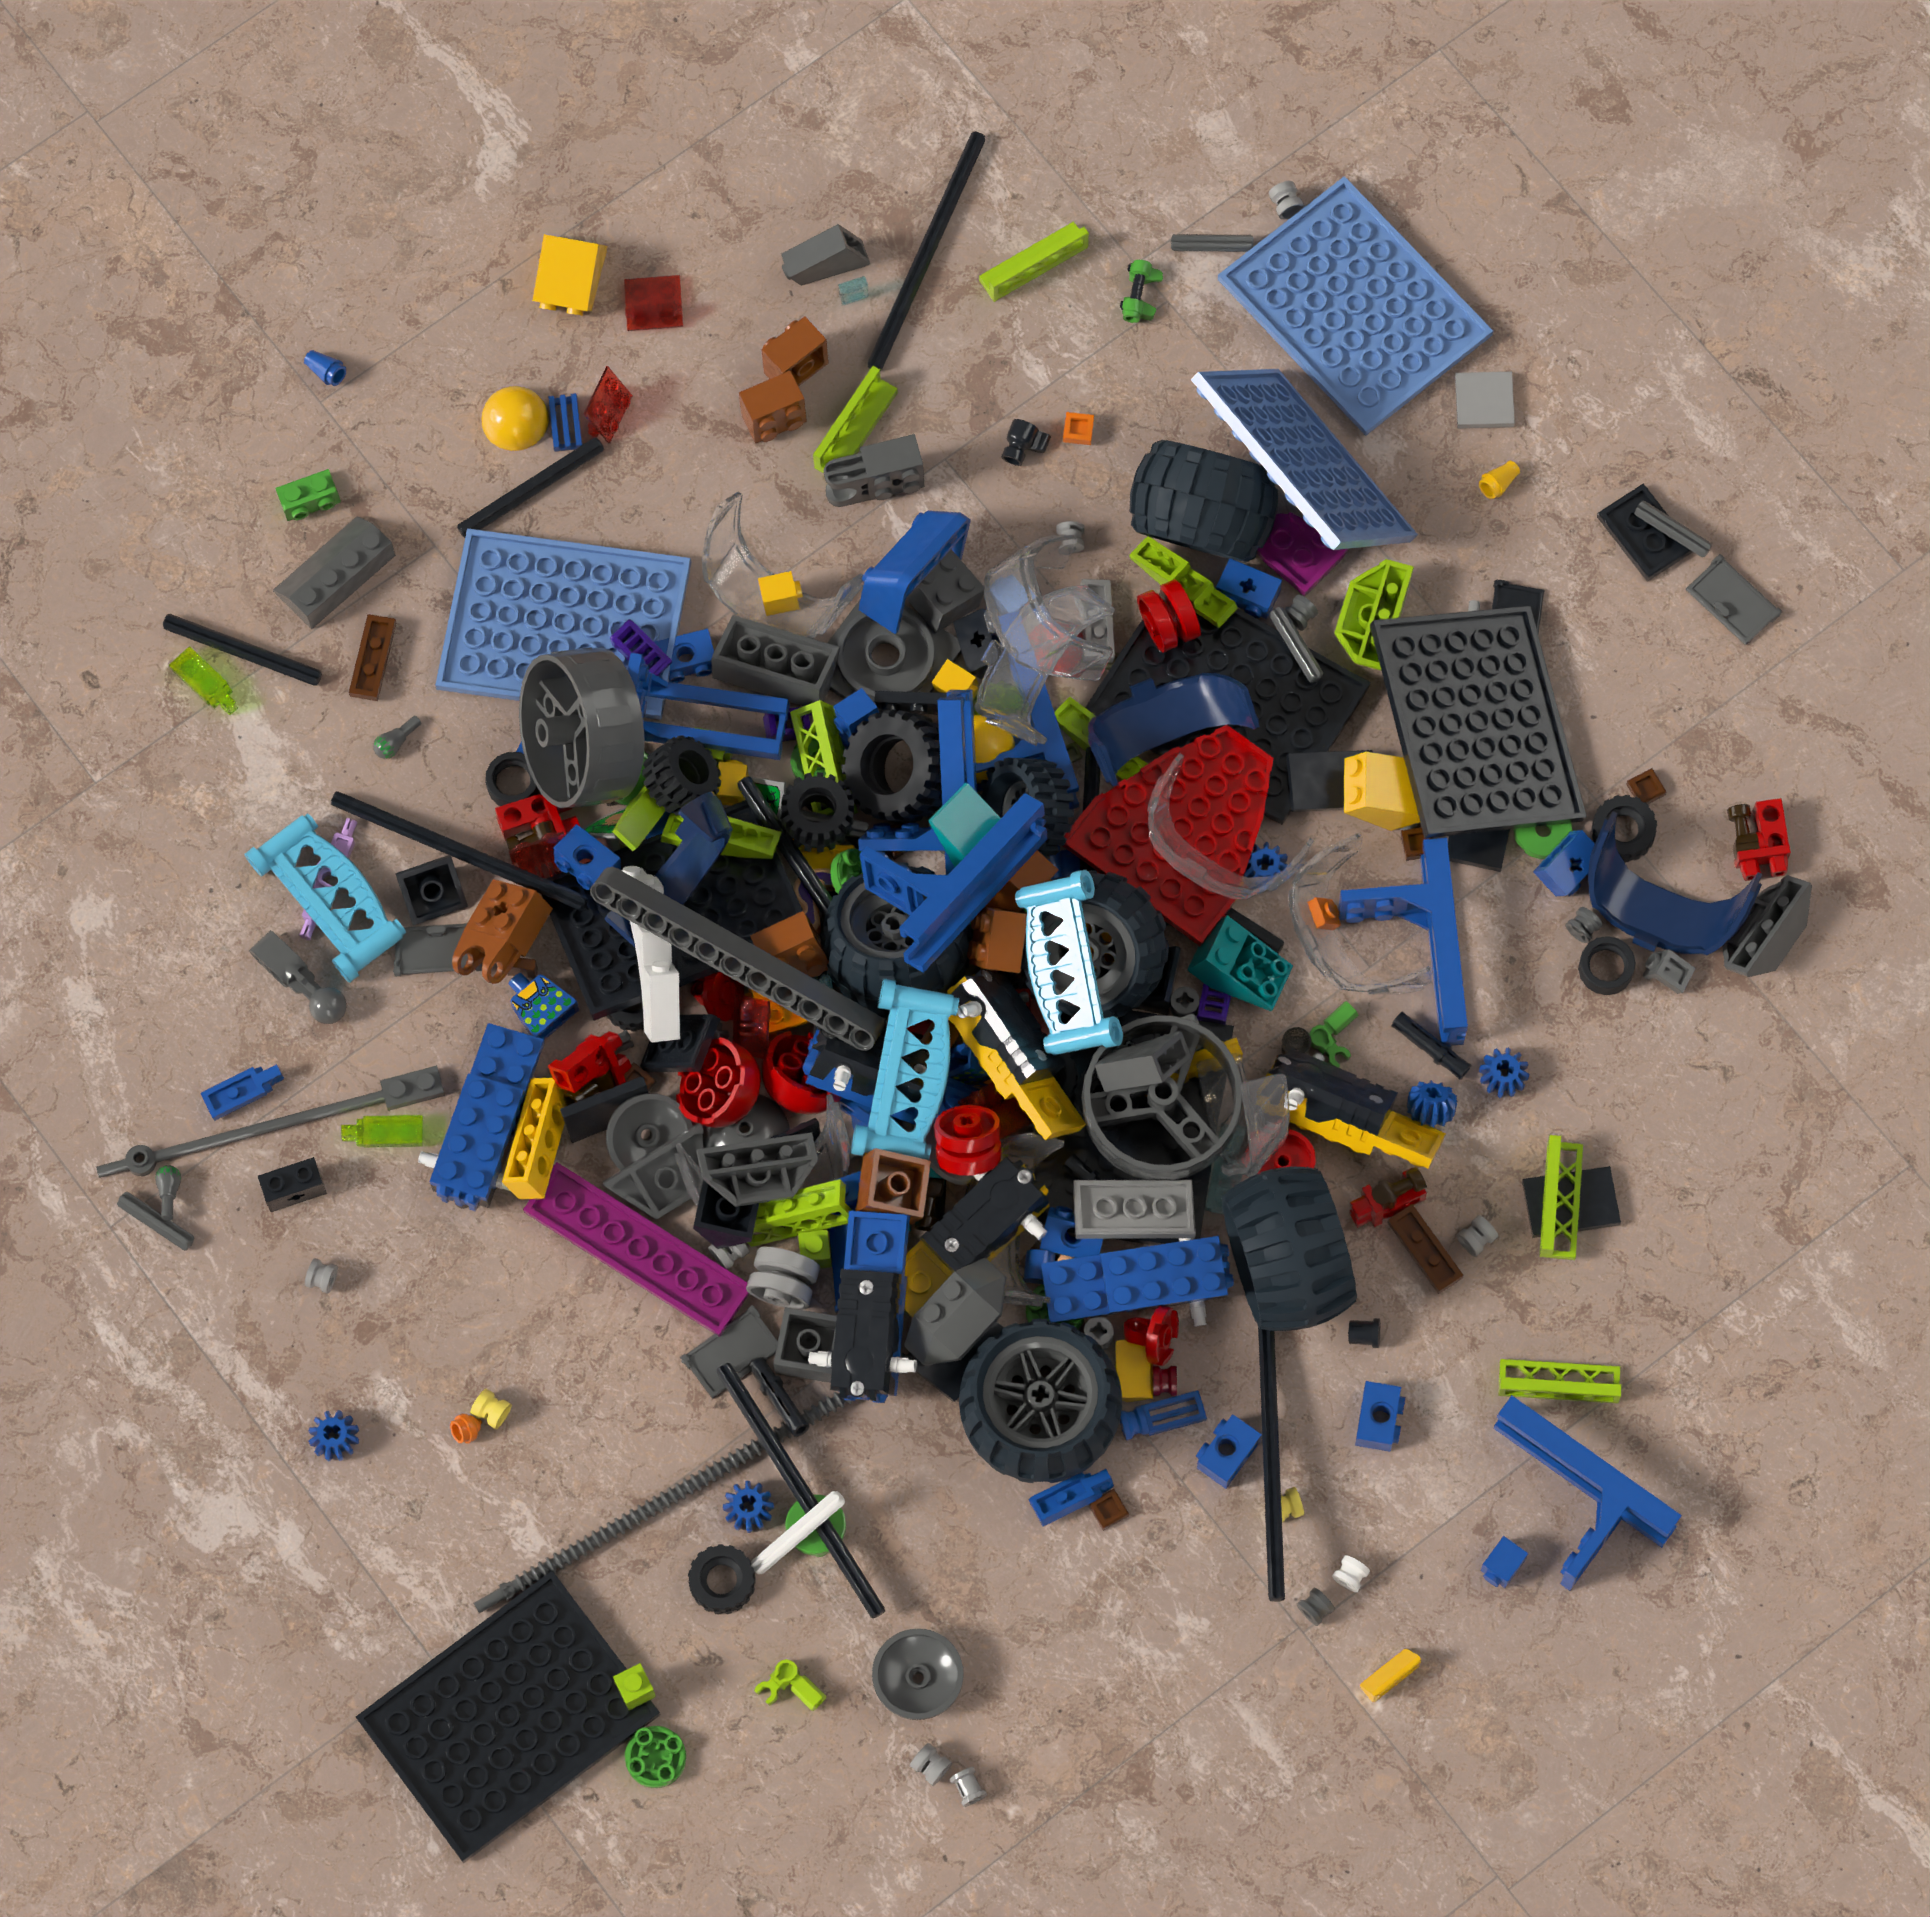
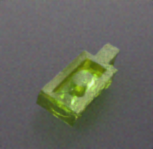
M190 646L169 664V668L208 706L210 705L215 709L219 705L229 715L238 709L236 701L229 696L233 691L229 687L228 682Z
M423 1115L363 1116V1119H357V1125H341L342 1141L356 1142L357 1146H364V1148L423 1147Z

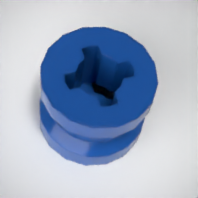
M1141 1405L1136 1406L1133 1411H1121L1120 1425L1125 1440L1132 1439L1136 1434H1142L1143 1436L1149 1434L1147 1420Z

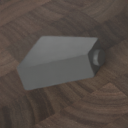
M839 224L781 253L784 261L782 269L785 276L801 286L870 264L862 239Z
M1177 1031L1110 1052L1094 1066L1104 1092L1163 1083L1191 1059V1055L1182 1032Z

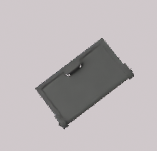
M1719 554L1711 561V565L1686 588V591L1744 645H1747L1770 622L1773 623L1780 617L1783 611L1780 608H1776Z
M467 923L404 927L406 933L395 944L396 960H394L393 969L395 977L403 974L454 971L452 957ZM465 954L461 960L462 968L465 966L468 960L467 954ZM483 963L476 968V971H482Z
M753 1305L730 1322L720 1337L714 1334L689 1353L683 1354L680 1357L681 1362L688 1370L690 1369L712 1399L727 1389L717 1374V1369L720 1366L730 1363L734 1370L739 1372L737 1375L741 1379L750 1372L749 1364L755 1359L764 1357L767 1360L776 1353L778 1341L761 1320V1315Z

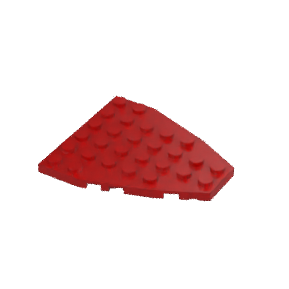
M1225 725L1216 729L1210 735L1196 738L1194 742L1181 748L1178 746L1169 750L1142 767L1135 775L1127 780H1121L1117 786L1104 794L1102 792L1096 796L1072 825L1070 833L1064 835L1067 841L1063 847L1098 873H1115L1128 879L1127 883L1135 888L1141 886L1151 896L1149 901L1155 910L1161 911L1164 921L1201 946L1221 918L1225 916L1235 903L1263 820L1274 758L1230 726Z

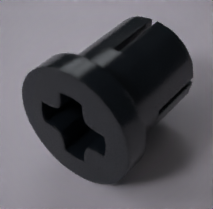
M1374 1318L1373 1321L1350 1320L1348 1330L1349 1344L1372 1345V1348H1379L1380 1318Z

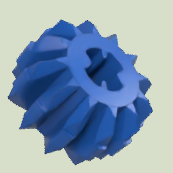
M1268 842L1264 843L1263 849L1254 844L1243 880H1251L1249 885L1251 889L1259 884L1261 885V892L1266 891L1267 885L1275 891L1278 886L1277 882L1285 883L1286 881L1285 874L1290 869V866L1285 863L1288 856L1287 854H1279L1280 847L1278 845L1271 850L1269 849ZM1262 864H1268V870H1261Z
M1509 1047L1505 1049L1504 1054H1501L1500 1050L1496 1048L1493 1051V1057L1485 1055L1483 1060L1485 1064L1480 1065L1479 1072L1484 1074L1480 1078L1481 1084H1489L1487 1087L1488 1093L1493 1092L1495 1089L1498 1090L1497 1095L1499 1098L1503 1097L1504 1091H1507L1510 1097L1515 1096V1089L1522 1091L1525 1087L1523 1081L1529 1079V1073L1525 1071L1528 1068V1062H1519L1522 1056L1520 1052L1511 1056V1049ZM1501 1069L1507 1070V1077L1501 1076Z
M1430 1080L1426 1084L1419 1081L1418 1085L1413 1086L1409 1092L1406 1105L1407 1113L1411 1114L1413 1121H1420L1421 1126L1429 1124L1434 1128L1438 1124L1445 1127L1446 1122L1452 1121L1455 1116L1457 1095L1452 1093L1451 1087H1443V1082L1436 1084Z
M337 1410L334 1418H332L330 1412L325 1411L326 1419L322 1421L319 1417H315L314 1421L318 1427H310L308 1430L314 1436L309 1440V1444L316 1447L314 1452L317 1456L325 1453L326 1461H331L334 1454H336L339 1461H342L343 1451L350 1455L354 1453L349 1444H359L358 1437L354 1436L359 1432V1428L357 1425H351L353 1418L350 1415L343 1418L342 1411ZM333 1432L334 1434L338 1433L340 1437L335 1439L333 1437L329 1438L328 1435Z
M748 1480L745 1481V1489L741 1490L738 1484H735L733 1487L736 1495L729 1492L725 1495L729 1503L723 1504V1511L730 1512L726 1516V1521L728 1523L736 1521L734 1527L738 1531L746 1524L747 1533L752 1532V1524H756L759 1530L763 1529L764 1526L761 1519L771 1521L772 1516L767 1511L774 1509V1503L768 1501L771 1498L770 1491L761 1493L763 1489L761 1483H758L754 1489H751V1483ZM749 1501L750 1505H752V1502H754V1510L748 1512L746 1508L745 1511H743V1504L745 1502Z

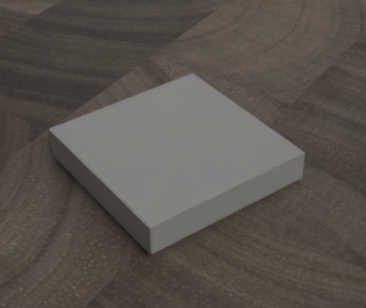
M1512 372L1455 373L1457 429L1514 427Z

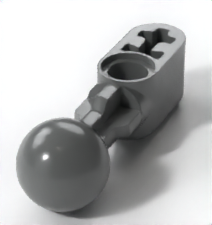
M270 930L249 950L256 961L284 987H290L296 994H303L310 1000L309 1010L315 1020L322 1024H333L344 1016L347 1008L344 995L333 987L321 988L315 982V975L308 969L306 963L273 931Z

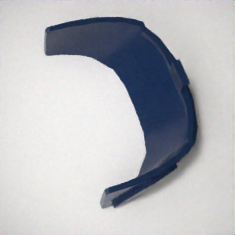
M1202 673L1178 679L1155 687L1153 679L1150 678L1130 686L1132 697L1108 708L1090 720L1088 725V742L1106 783L1111 782L1114 787L1118 785V770L1130 759L1147 750L1208 727L1230 724L1256 729L1259 727V720L1247 687L1229 676Z
M708 792L697 797L679 810L678 814L684 820L675 834L682 839V842L654 876L664 886V895L682 905L689 899L727 845L733 831L722 802L714 792ZM610 911L605 916L606 922L635 947L630 921Z
M1612 811L1609 820L1605 819L1590 855L1588 883L1592 907L1597 909L1610 924L1633 936L1632 943L1653 952L1656 947L1681 954L1709 955L1724 945L1726 941H1729L1748 918L1762 886L1759 883L1762 873L1757 872L1752 881L1734 897L1712 903L1691 900L1645 881L1628 869L1617 851L1615 842L1617 813Z

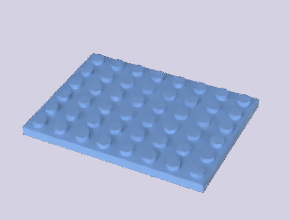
M1345 176L1218 274V281L1365 436L1493 335V330Z
M1279 369L1198 372L1191 379L1197 386L1198 394L1212 404L1215 408V414L1221 420L1226 421L1233 429V436L1248 447L1250 456L1257 463L1263 465L1268 471L1267 476L1269 479L1283 489L1286 493V499L1292 505L1299 508L1304 514V521L1319 532L1321 541L1328 548L1340 550L1410 543L1418 535Z
M467 528L435 684L436 689L519 701L523 678L527 668L535 658L540 655L551 654V652L581 648L603 647L608 649L628 669L629 660L612 646L610 637L628 619H631L653 642L669 638L666 655L671 659L675 637L678 636L692 563L691 558ZM633 634L624 643H626L633 636ZM639 641L634 647L630 649V651L633 652L642 644V642ZM650 649L642 654L643 658L651 652ZM656 657L648 664L649 669L657 662ZM670 665L663 671V675L660 674L658 676L668 682ZM645 696L647 709L644 718L662 720L666 699Z

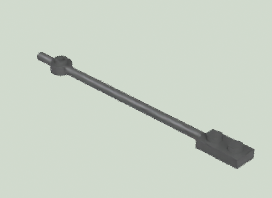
M436 1065L380 1080L381 1091L164 1149L152 1151L148 1146L136 1145L127 1152L125 1159L96 1166L99 1178L130 1170L136 1176H146L155 1169L157 1162L385 1102L387 1110L390 1111L445 1096L438 1067ZM144 1155L145 1159L143 1162H135L137 1156Z

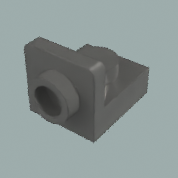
M1668 949L1655 952L1649 956L1645 963L1647 968L1643 973V977L1647 980L1655 978L1675 993L1680 994L1684 992L1696 968Z

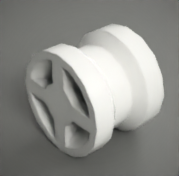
M1345 1555L1341 1561L1342 1566L1340 1570H1336L1332 1578L1346 1589L1358 1592L1361 1587L1360 1582L1362 1578L1367 1577L1370 1570L1360 1561Z

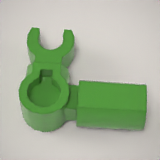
M1345 1001L1324 1020L1325 1025H1316L1309 1033V1045L1313 1049L1318 1050L1322 1055L1326 1054L1329 1064L1338 1068L1340 1064L1335 1060V1056L1340 1054L1349 1060L1351 1054L1347 1048L1337 1046V1041L1332 1035H1338L1358 1017L1357 1011Z

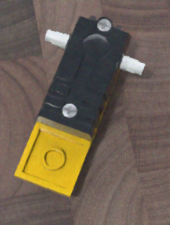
M981 968L974 975L964 976L955 986L947 990V994L959 998L957 1015H950L949 1020L955 1025L964 1043L970 1047L979 1060L980 1066L987 1072L994 1082L996 1090L1004 1099L1016 1097L1019 1106L1027 1113L1035 1125L1036 1131L1044 1140L1080 1131L1086 1124L1054 1078L1066 1065V1062L1062 1056L1059 1057V1055L1046 1053L1043 1040L1047 1034L1041 1031V1025L1026 1005L1029 1002L1028 993L1025 991L1018 993L1003 971L991 972L985 968Z
M1291 1048L1288 1053L1277 1055L1274 1064L1267 1072L1258 1094L1259 1100L1262 1103L1260 1110L1267 1112L1274 1118L1289 1121L1302 1130H1310L1320 1134L1328 1141L1346 1145L1357 1153L1370 1155L1374 1147H1377L1388 1155L1399 1156L1408 1160L1414 1166L1429 1169L1443 1143L1446 1133L1427 1125L1421 1126L1420 1122L1413 1121L1411 1118L1392 1111L1398 1092L1391 1089L1388 1091L1384 1089V1086L1377 1083L1376 1085L1371 1084V1081L1365 1078L1359 1079L1353 1073L1324 1062V1056L1319 1053L1314 1054L1312 1057Z
M1006 1156L994 1169L983 1174L973 1175L979 1182L953 1206L951 1211L949 1210L945 1213L942 1219L931 1227V1230L926 1231L920 1237L921 1240L907 1253L905 1266L907 1286L904 1310L912 1319L917 1311L954 1271L983 1258H987L991 1262L1025 1229L1031 1235H1035L1038 1240L1046 1235L1047 1230L1042 1227L1043 1225L1036 1218L1050 1206L1047 1197L1049 1191L1041 1180H1035L1033 1172L1026 1168L1021 1160L1013 1163Z

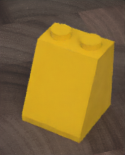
M544 234L532 301L540 302L539 308L556 311V306L567 307L566 313L583 316L584 311L592 312L608 246Z
M1363 752L1345 758L1344 813L1389 831L1419 823L1420 818L1404 758L1372 752Z

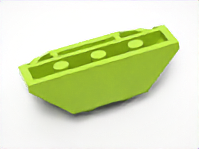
M1385 559L1379 565L1350 581L1334 635L1355 664L1381 670L1370 624L1373 620L1401 617L1414 566Z

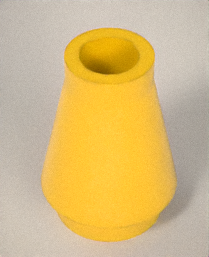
M1509 460L1504 465L1483 474L1479 481L1481 492L1489 499L1501 497L1515 477L1520 474L1518 465Z

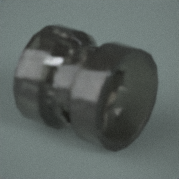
M1300 1027L1288 1029L1282 1038V1054L1288 1053L1293 1048L1309 1055L1311 1049V1036Z

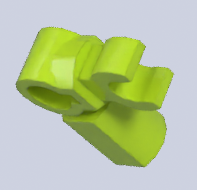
M788 1659L778 1662L775 1670L769 1675L771 1677L769 1681L759 1683L754 1690L759 1695L762 1690L770 1689L771 1695L765 1701L770 1706L777 1701L778 1692L781 1689L785 1690L791 1684V1691L811 1711L816 1710L827 1698L806 1675L800 1676L797 1665Z

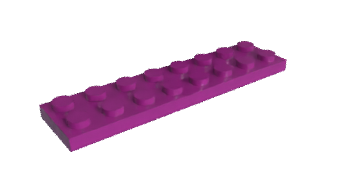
M558 1162L552 1168L544 1199H530L523 1209L524 1213L719 1337L750 1294L746 1290V1281Z

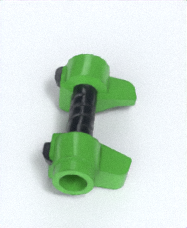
M1140 259L1134 260L1127 268L1129 281L1133 282L1130 297H1124V301L1120 302L1123 319L1130 323H1137L1140 318L1145 320H1152L1154 318L1156 308L1141 300L1143 286L1147 283L1162 282L1163 280L1162 271L1152 268L1150 262Z

